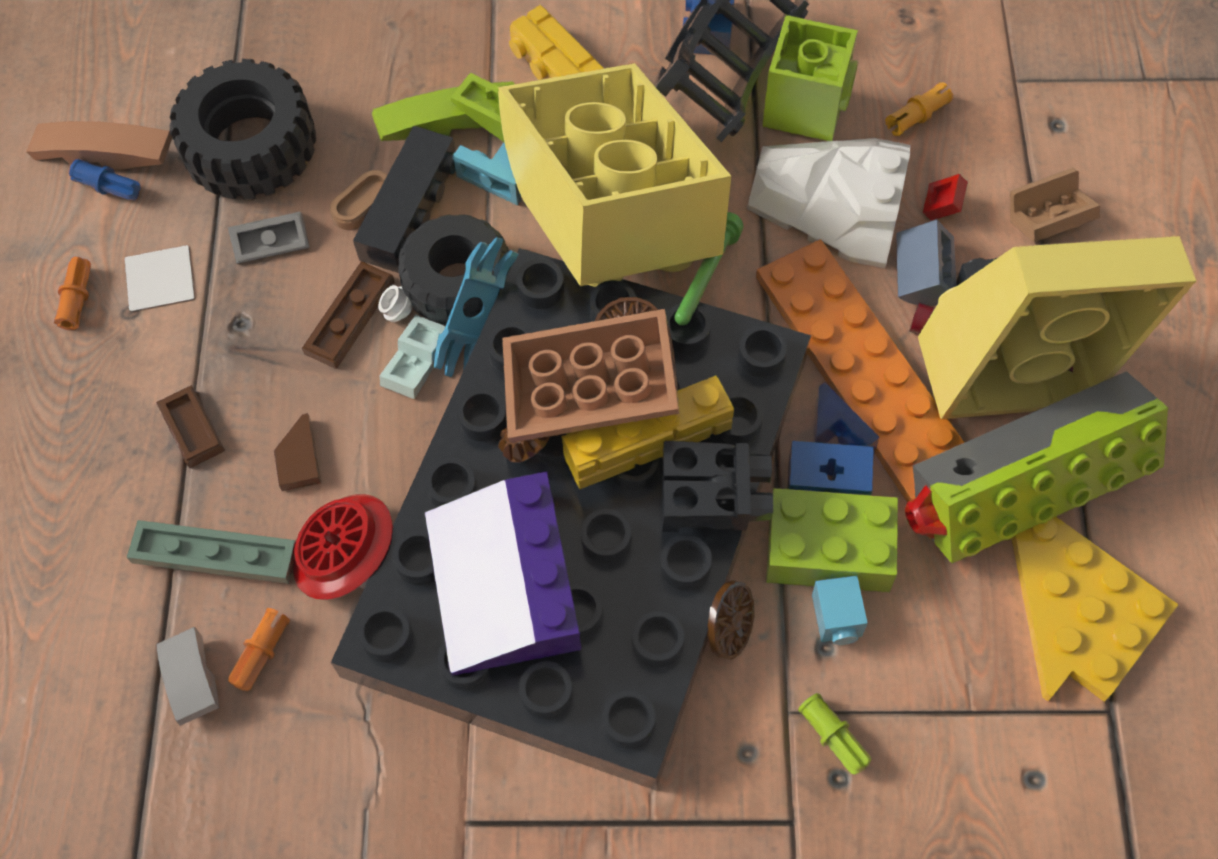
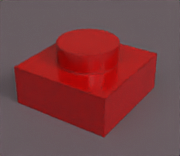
M960 174L929 183L922 213L932 221L962 212L968 182Z

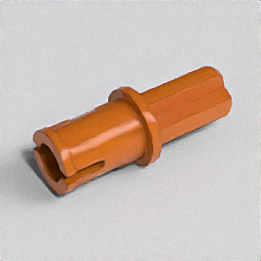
M75 256L71 258L68 264L64 285L58 288L60 301L54 324H57L59 328L66 330H76L79 328L84 301L88 300L89 297L86 287L91 263L88 259Z
M272 608L265 610V614L251 639H245L243 645L246 648L228 678V681L234 687L243 691L251 690L267 660L274 658L275 653L273 649L286 626L290 623V619L285 614H281L272 628L271 624L279 611Z

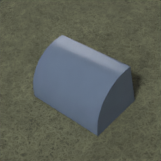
M934 220L896 233L898 297L905 302L915 305L922 303L928 306H937L939 297L947 290L956 287L954 236L938 220Z

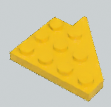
M1055 516L1048 522L1033 526L1011 538L1042 697L1049 701L1066 678L1070 676L1105 702L1179 604Z

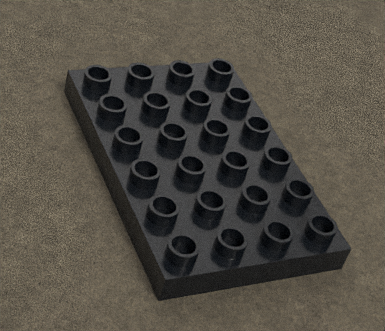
M519 248L517 252L519 255L506 276L504 288L500 289L392 526V537L388 551L377 570L368 579L330 663L340 678L656 791L708 642L710 608L715 595L722 585L729 582L746 531L734 530V528L719 530L702 527L679 528V532H662V457L643 465L635 464L633 469L583 489H579L564 456L562 436L569 433L551 436L543 449L526 461L515 463L505 458L503 452L498 447L502 439L500 432L507 428L503 338L594 322L598 313L608 303L620 298L637 297L649 301L658 310L665 309L672 338L677 389L680 390L717 376L734 409L732 429L717 435L710 434V438L700 442L722 443L736 446V443H749V453L773 456L807 358L811 335L699 302L690 322L686 325H679L675 321V314L684 298L682 296L625 279L621 281H605L596 287L590 285L580 286L564 261ZM547 472L579 629L581 650L452 676L425 513L500 481ZM750 482V492H760L763 483Z

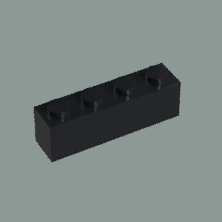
M413 126L353 239L359 261L399 273V254L406 239L423 223L430 220V212L434 204L442 200L445 183L449 175H453L456 172L453 159L456 149L453 137Z

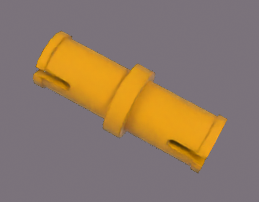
M939 82L924 94L914 95L908 99L907 105L886 117L885 123L888 130L898 125L891 133L895 136H900L916 123L928 121L933 112L952 102V90L949 88L941 94L940 91L948 85Z

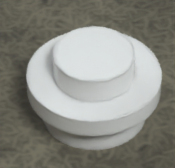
M395 285L388 287L384 291L378 306L384 318L393 323L406 318L413 308L402 286L397 287Z

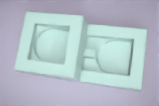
M415 315L397 340L398 351L379 376L380 386L415 399L434 367L438 336L444 331L445 326Z

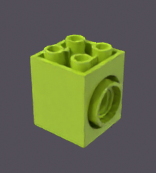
M785 16L768 73L762 127L825 141L833 140L840 111H846L848 108L856 77L858 61L853 59L858 30Z

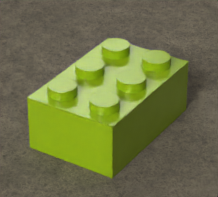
M773 488L774 510L772 518L769 520L766 583L815 586L816 581L858 576L860 590L890 592L897 576L898 498Z

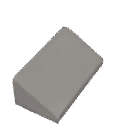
M302 212L228 227L237 264L310 248Z

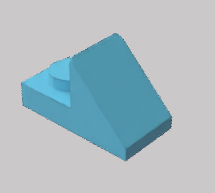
M505 142L492 159H489L481 151H472L462 145L459 146L453 155L457 177L518 206L521 202V194L511 170Z

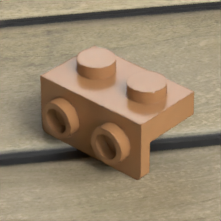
M1074 168L1024 185L1010 192V222L1033 242L1048 239L1053 235L1080 227L1085 223L1100 218V205L1079 190V172Z

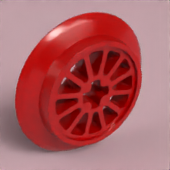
M354 494L331 501L316 510L301 528L295 543L293 576L299 589L311 598L328 600L344 596L367 581L383 561L391 542L393 527L391 514L387 506L380 499L372 495Z

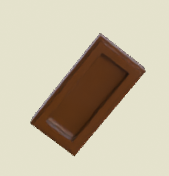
M192 385L156 402L189 469L225 451Z

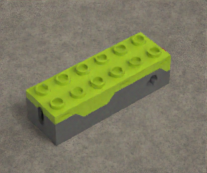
M1127 371L913 465L915 499L908 501L905 506L904 512L907 522L915 533L930 537L951 563L976 555L987 547L1003 540L1011 539L1020 532L1038 524L1046 523L1055 516L1075 507H1081L1090 500L1110 491H1116L1123 485L1145 475H1151L1158 469L1163 468L1168 407Z

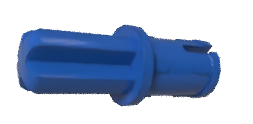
M76 159L69 169V176H71L70 179L72 181L91 186L99 194L104 195L108 192L127 200H136L139 197L140 183L116 174L111 167L105 166L102 168L84 160Z

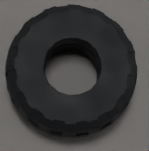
M464 214L440 216L423 223L406 239L403 248H401L398 270L402 289L412 303L414 311L430 321L446 325L465 274L447 277L439 274L440 271L456 263L465 264L472 251L480 242H485L489 246L498 237L503 239V243L496 256L494 268L498 261L509 251L501 233L483 219ZM478 297L468 299L463 306L464 315L467 317L477 316L483 308L482 300Z

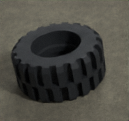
M242 59L239 63L228 60L223 61L222 66L216 68L210 66L203 70L204 74L200 77L193 76L187 82L188 88L186 90L181 89L175 99L177 104H173L169 116L171 119L169 125L170 134L191 178L198 185L204 186L206 191L216 195L221 192L223 197L236 199L237 196H243L245 200L256 199L258 194L264 193L265 196H269L275 193L276 188L280 186L287 187L293 182L292 177L295 174L300 176L306 169V161L312 159L315 151L316 130L302 87L297 80L291 78L287 71L279 67L275 69L274 64L264 61L257 64L253 59ZM246 118L271 120L264 130L249 139L234 142L218 140L223 130L239 120Z

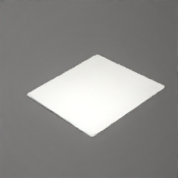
M188 245L125 257L130 311L194 299Z

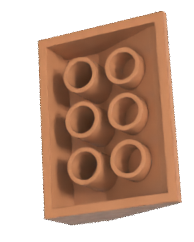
M665 309L503 338L507 433L510 443L679 414L675 359Z

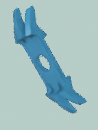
M496 237L489 246L485 242H480L465 263L466 272L445 329L438 336L434 367L437 369H442L446 356L445 376L452 377L464 345L465 368L495 303L499 290L504 288L507 272L519 255V253L510 250L493 268L496 256L503 243L502 238ZM472 297L480 298L483 302L482 311L474 317L465 316L463 313L464 303Z

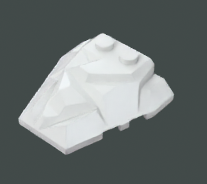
M878 138L763 146L747 210L786 230L792 226L808 234L807 240L812 243L821 239L824 243L838 249V256L847 261L885 269L901 201L911 145Z

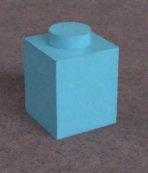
M858 576L816 581L812 599L821 642L833 641L835 645H847L856 642L858 637L863 636L868 624Z

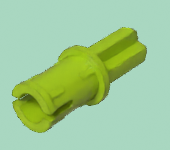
M815 693L800 705L798 711L800 714H803L822 738L820 740L821 745H828L851 774L856 775L869 766L871 756L848 730L850 724L838 718L823 700L820 693Z

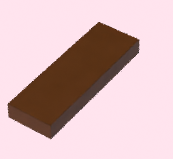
M361 261L303 345L304 355L337 369L378 308L379 300L384 291L394 284L393 275Z

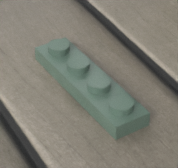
M138 520L127 559L132 564L289 584L295 561L294 550L296 541Z

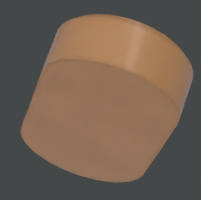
M380 170L367 171L341 192L330 205V214L334 224L343 230L359 228L388 174Z

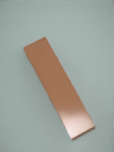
M100 121L39 123L26 153L35 161L62 157L71 165L76 159H81L88 163L99 162L103 167L108 166L113 168V170L163 164L173 138L168 130L132 124Z

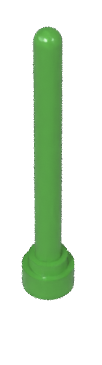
M727 212L723 253L727 246L733 245L739 240L744 229L741 218L731 212ZM722 255L703 259L675 314L677 324L686 325L690 322Z

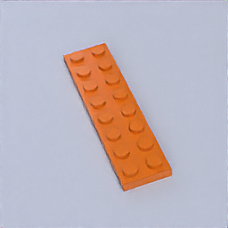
M821 239L758 268L756 271L757 280L790 329L811 335L808 356L868 445L873 447L874 454L907 502L915 499L913 465L963 444L962 438L948 419L940 418L936 401Z

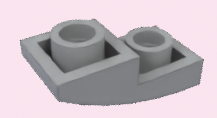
M193 627L156 644L164 686L176 722L181 726L218 709L219 703L215 676L206 666L203 637L198 630Z

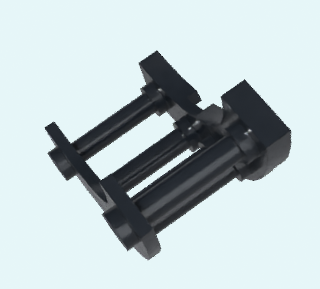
M700 0L667 52L665 59L670 64L667 69L663 66L659 69L655 80V87L665 97L672 89L676 92L681 90L719 121L716 131V138L719 141L723 142L728 135L733 137L745 123L743 117L746 115V104L762 69L776 49L785 16L804 19L808 14L806 9L809 6L808 0H795L794 2L791 0H769L784 13L769 34L733 6L730 0ZM715 14L717 16L722 14L760 46L748 64L710 33L711 28L708 27V24ZM703 45L740 76L733 90L695 60L696 56L693 52L696 46ZM691 75L704 87L711 91L715 96L722 100L725 103V106H722L718 101H716L707 92L700 88L696 83L689 79V76Z

